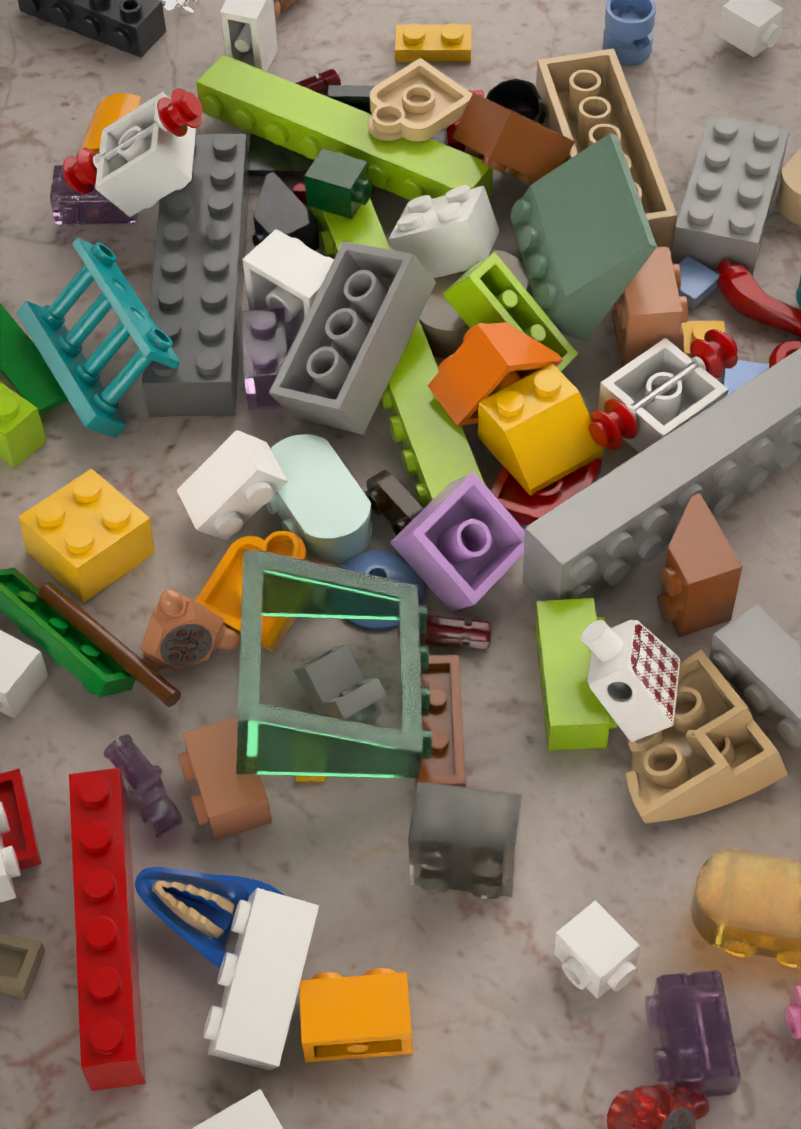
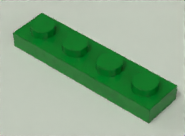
M16 568L0 570V612L15 623L23 635L40 645L51 655L52 660L56 664L65 667L82 682L83 687L88 692L101 698L132 690L136 679L38 597L40 590Z

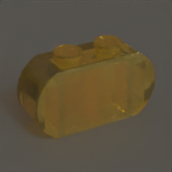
M731 848L723 849L709 857L698 873L691 902L692 920L701 937L711 946L724 948L727 953L734 956L751 957L756 954L776 958L781 964L789 967L801 968V862Z

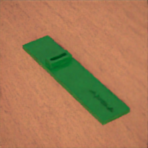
M0 303V371L21 397L38 408L39 415L69 401L37 347Z

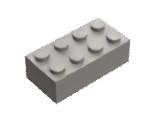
M709 115L675 226L671 255L673 263L679 264L684 258L690 256L709 269L718 271L717 266L721 261L731 259L734 265H744L753 276L783 167L790 129L730 117Z
M342 242L269 391V394L294 418L362 435L365 434L436 284V281L418 258L412 253Z

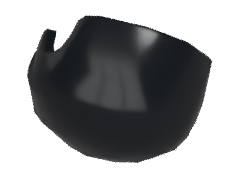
M515 78L500 82L488 92L486 99L543 125L546 116L545 107L533 83Z

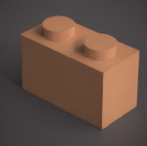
M236 716L183 732L187 752L178 754V758L186 783L195 780L199 794L191 796L199 825L209 823L214 841L272 823L268 798L241 717Z

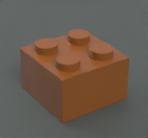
M474 92L453 135L454 139L466 145L463 152L482 159L484 165L501 173L507 172L528 185L533 184L565 163L575 142L534 120Z

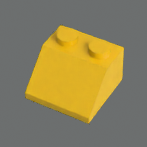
M553 363L478 402V438L529 495L536 493L604 454V448L598 445L590 435L589 425L592 423V420L579 390Z

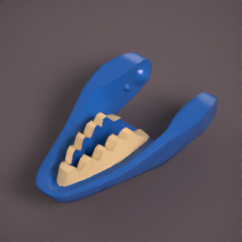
M166 867L145 868L138 874L135 880V888L142 901L169 928L218 968L221 967L224 955L227 952L224 951L226 937L231 930L239 901L244 900L248 902L249 896L257 888L284 895L272 885L255 879L206 874Z

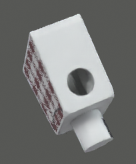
M603 620L591 623L581 636V641L592 652L587 679L589 688L627 738L634 742L673 726L680 658L638 620H629L613 628H610Z

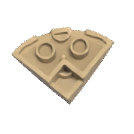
M702 649L680 664L673 726L634 742L628 740V745L632 752L631 771L626 772L628 789L633 803L645 824L697 815L731 804L788 776L779 751L753 720L748 706Z

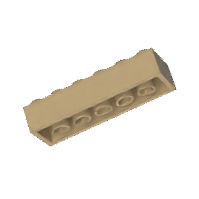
M614 48L537 60L536 89L544 103L546 113L545 125L575 141L566 161L609 133L617 135L657 247H669V250L672 251L677 213Z

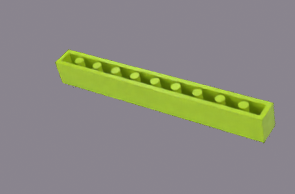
M370 198L366 205L361 204L353 219L309 207V211L317 218L318 227H321L322 230L319 232L324 256L331 255L332 259H334L343 241L391 250ZM418 319L379 403L382 410L388 408L390 410L391 416L388 417L393 441L395 443L402 442L404 450H401V458L405 473L408 477L414 475L417 482L414 485L415 498L425 508L450 482L474 472L483 483L484 481L462 426H456L427 386L439 371Z

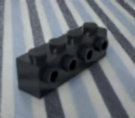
M18 0L20 11L28 15L35 16L140 58L166 32L162 1Z

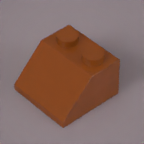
M700 493L691 496L668 546L665 568L661 570L663 581L661 595L657 596V604L662 618L666 622H672L679 637L732 619L743 567Z

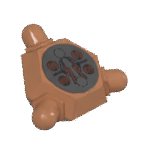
M168 589L161 594L159 602L151 614L140 650L144 652L142 660L156 672H159L162 668L166 669V667L178 671L209 660L213 650L217 651L218 648L225 650L236 649L240 645L241 637L236 630L226 628V625H223L224 619L196 600L180 595L176 590Z

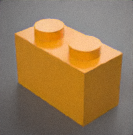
M377 968L367 971L362 976L342 977L338 973L325 972L314 975L311 980L300 981L301 1041L305 1063L413 1054L407 972L396 973L392 969Z

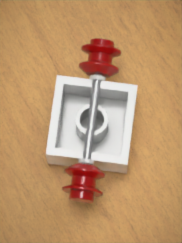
M177 88L172 92L171 99L163 92L156 95L102 130L99 154L88 148H82L77 152L76 157H67L63 162V177L66 184L83 195L90 194L95 186L97 191L129 217L145 208L152 207L158 200L171 192L181 190L192 179L196 128L202 123L201 114L203 110L200 101L193 93L181 88Z
M710 329L706 332L704 340L696 339L691 343V359L667 338H664L600 382L598 410H593L590 413L592 423L589 425V432L593 440L602 447L617 450L621 447L623 438L640 453L728 396L729 389L721 384L717 378L723 374L724 368L731 369L738 362V348L734 339L725 332Z

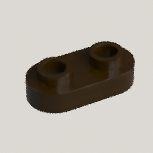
M382 470L366 482L367 491H365V495L371 502V510L377 515L383 514L391 523L396 536L424 509L387 470Z

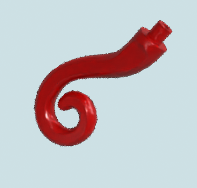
M725 259L718 264L717 270L720 276L717 280V286L732 307L748 318L778 327L801 337V310L768 295L761 289L744 265H734L731 259ZM785 341L776 346L769 357V368L800 349L801 341Z

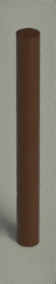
M46 583L41 587L38 592V597L167 707H172L178 702L181 692L63 592L52 583Z

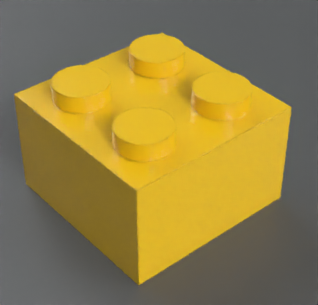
M92 468L18 516L26 552L83 604L155 553L150 518Z

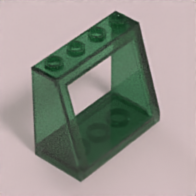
M244 550L236 774L419 778L422 759H430L432 735L431 729H422V716H429L430 687L421 686V674L428 673L429 649L428 645H420L419 634H426L427 605L418 604V585L271 552ZM262 616L399 620L402 731L259 703Z

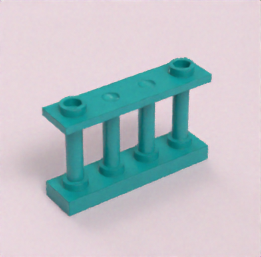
M76 238L72 245L85 263L51 306L45 305L42 307L25 301L16 314L84 427L117 438L127 426L117 410L119 407L117 402L152 361L174 369L181 362L171 348L172 340L157 327L115 263L117 257L113 251L102 243L97 242L94 245ZM95 280L102 293L73 328L68 331L64 325V316ZM113 307L121 320L86 360L81 352L83 350L81 344ZM131 336L139 350L104 389L99 381L100 371Z

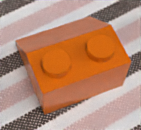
M506 322L479 323L465 333L463 337L464 342L457 351L440 363L438 366L439 372L427 386L456 426L477 424L478 402L551 363L557 367L563 359L555 351Z

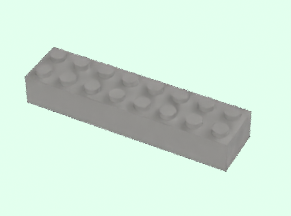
M801 348L525 527L523 582L541 601L592 598L596 592L606 585L612 586L619 583L625 578L630 569L643 560L646 562L651 561L662 552L664 547L671 542L691 496L700 493L711 513L718 515L724 512L733 500L745 491L753 492L758 489L766 478L779 468L784 470L794 464L801 454Z

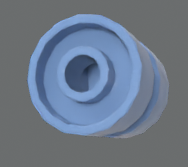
M653 0L607 1L603 50L614 48L620 65L634 66L643 63L650 57L656 15L655 2Z

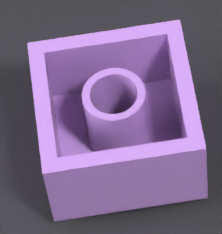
M472 472L450 482L390 543L450 612L475 605L524 554L525 530L480 478Z

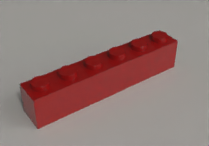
M120 768L69 774L81 1069L91 1091L146 1084L128 794Z

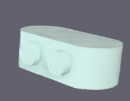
M302 434L287 437L276 443L271 448V451L288 482L274 494L273 498L265 506L272 515L278 513L282 519L283 531L293 532L303 540L308 558L338 565L363 553L370 544L373 532L370 521L371 502L327 439L316 435Z

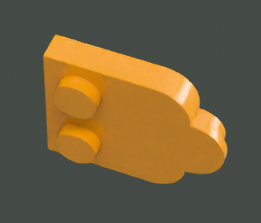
M289 531L273 532L265 540L256 536H245L237 539L226 551L196 598V601L224 619L223 625H226V628L236 630L240 636L275 653L314 588L313 574L305 562L307 550L303 540L297 534Z

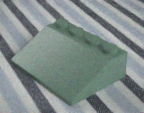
M611 133L531 184L522 199L515 202L510 215L535 302L562 334L585 341L588 340L657 248L618 137Z

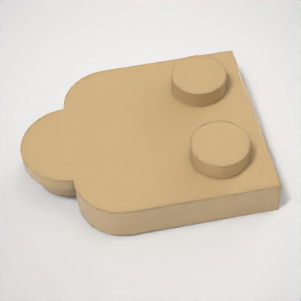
M419 58L372 88L370 92V111L372 116L369 119V131L375 138L383 141H394L402 137L410 141L428 140L462 118L472 93Z

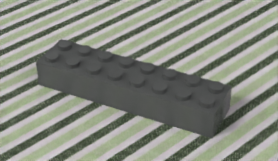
M246 133L195 134L191 181L181 190H175L159 201L149 315L157 327L170 337L173 343L171 348L181 363L174 369L152 361L143 371L142 386L149 417L236 415L244 284L242 259L245 257L250 184Z

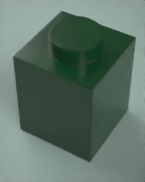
M322 148L304 175L306 201L309 207L353 219L361 204L366 205L371 196L372 181L368 180V163L361 159Z

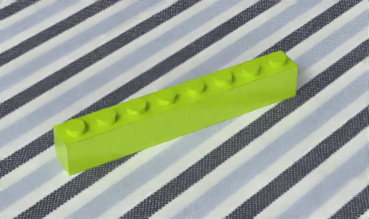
M223 54L196 81L198 98L203 110L202 113L271 141L276 145L302 154L309 159L315 160L323 148L367 161L368 180L372 181V185L404 197L409 201L424 195L431 196V199L445 196L448 191L464 185L469 186L470 189L484 186L488 198L493 194V169L484 165L482 159L433 139L425 141H410L404 137L394 141L377 139L369 131L371 114Z

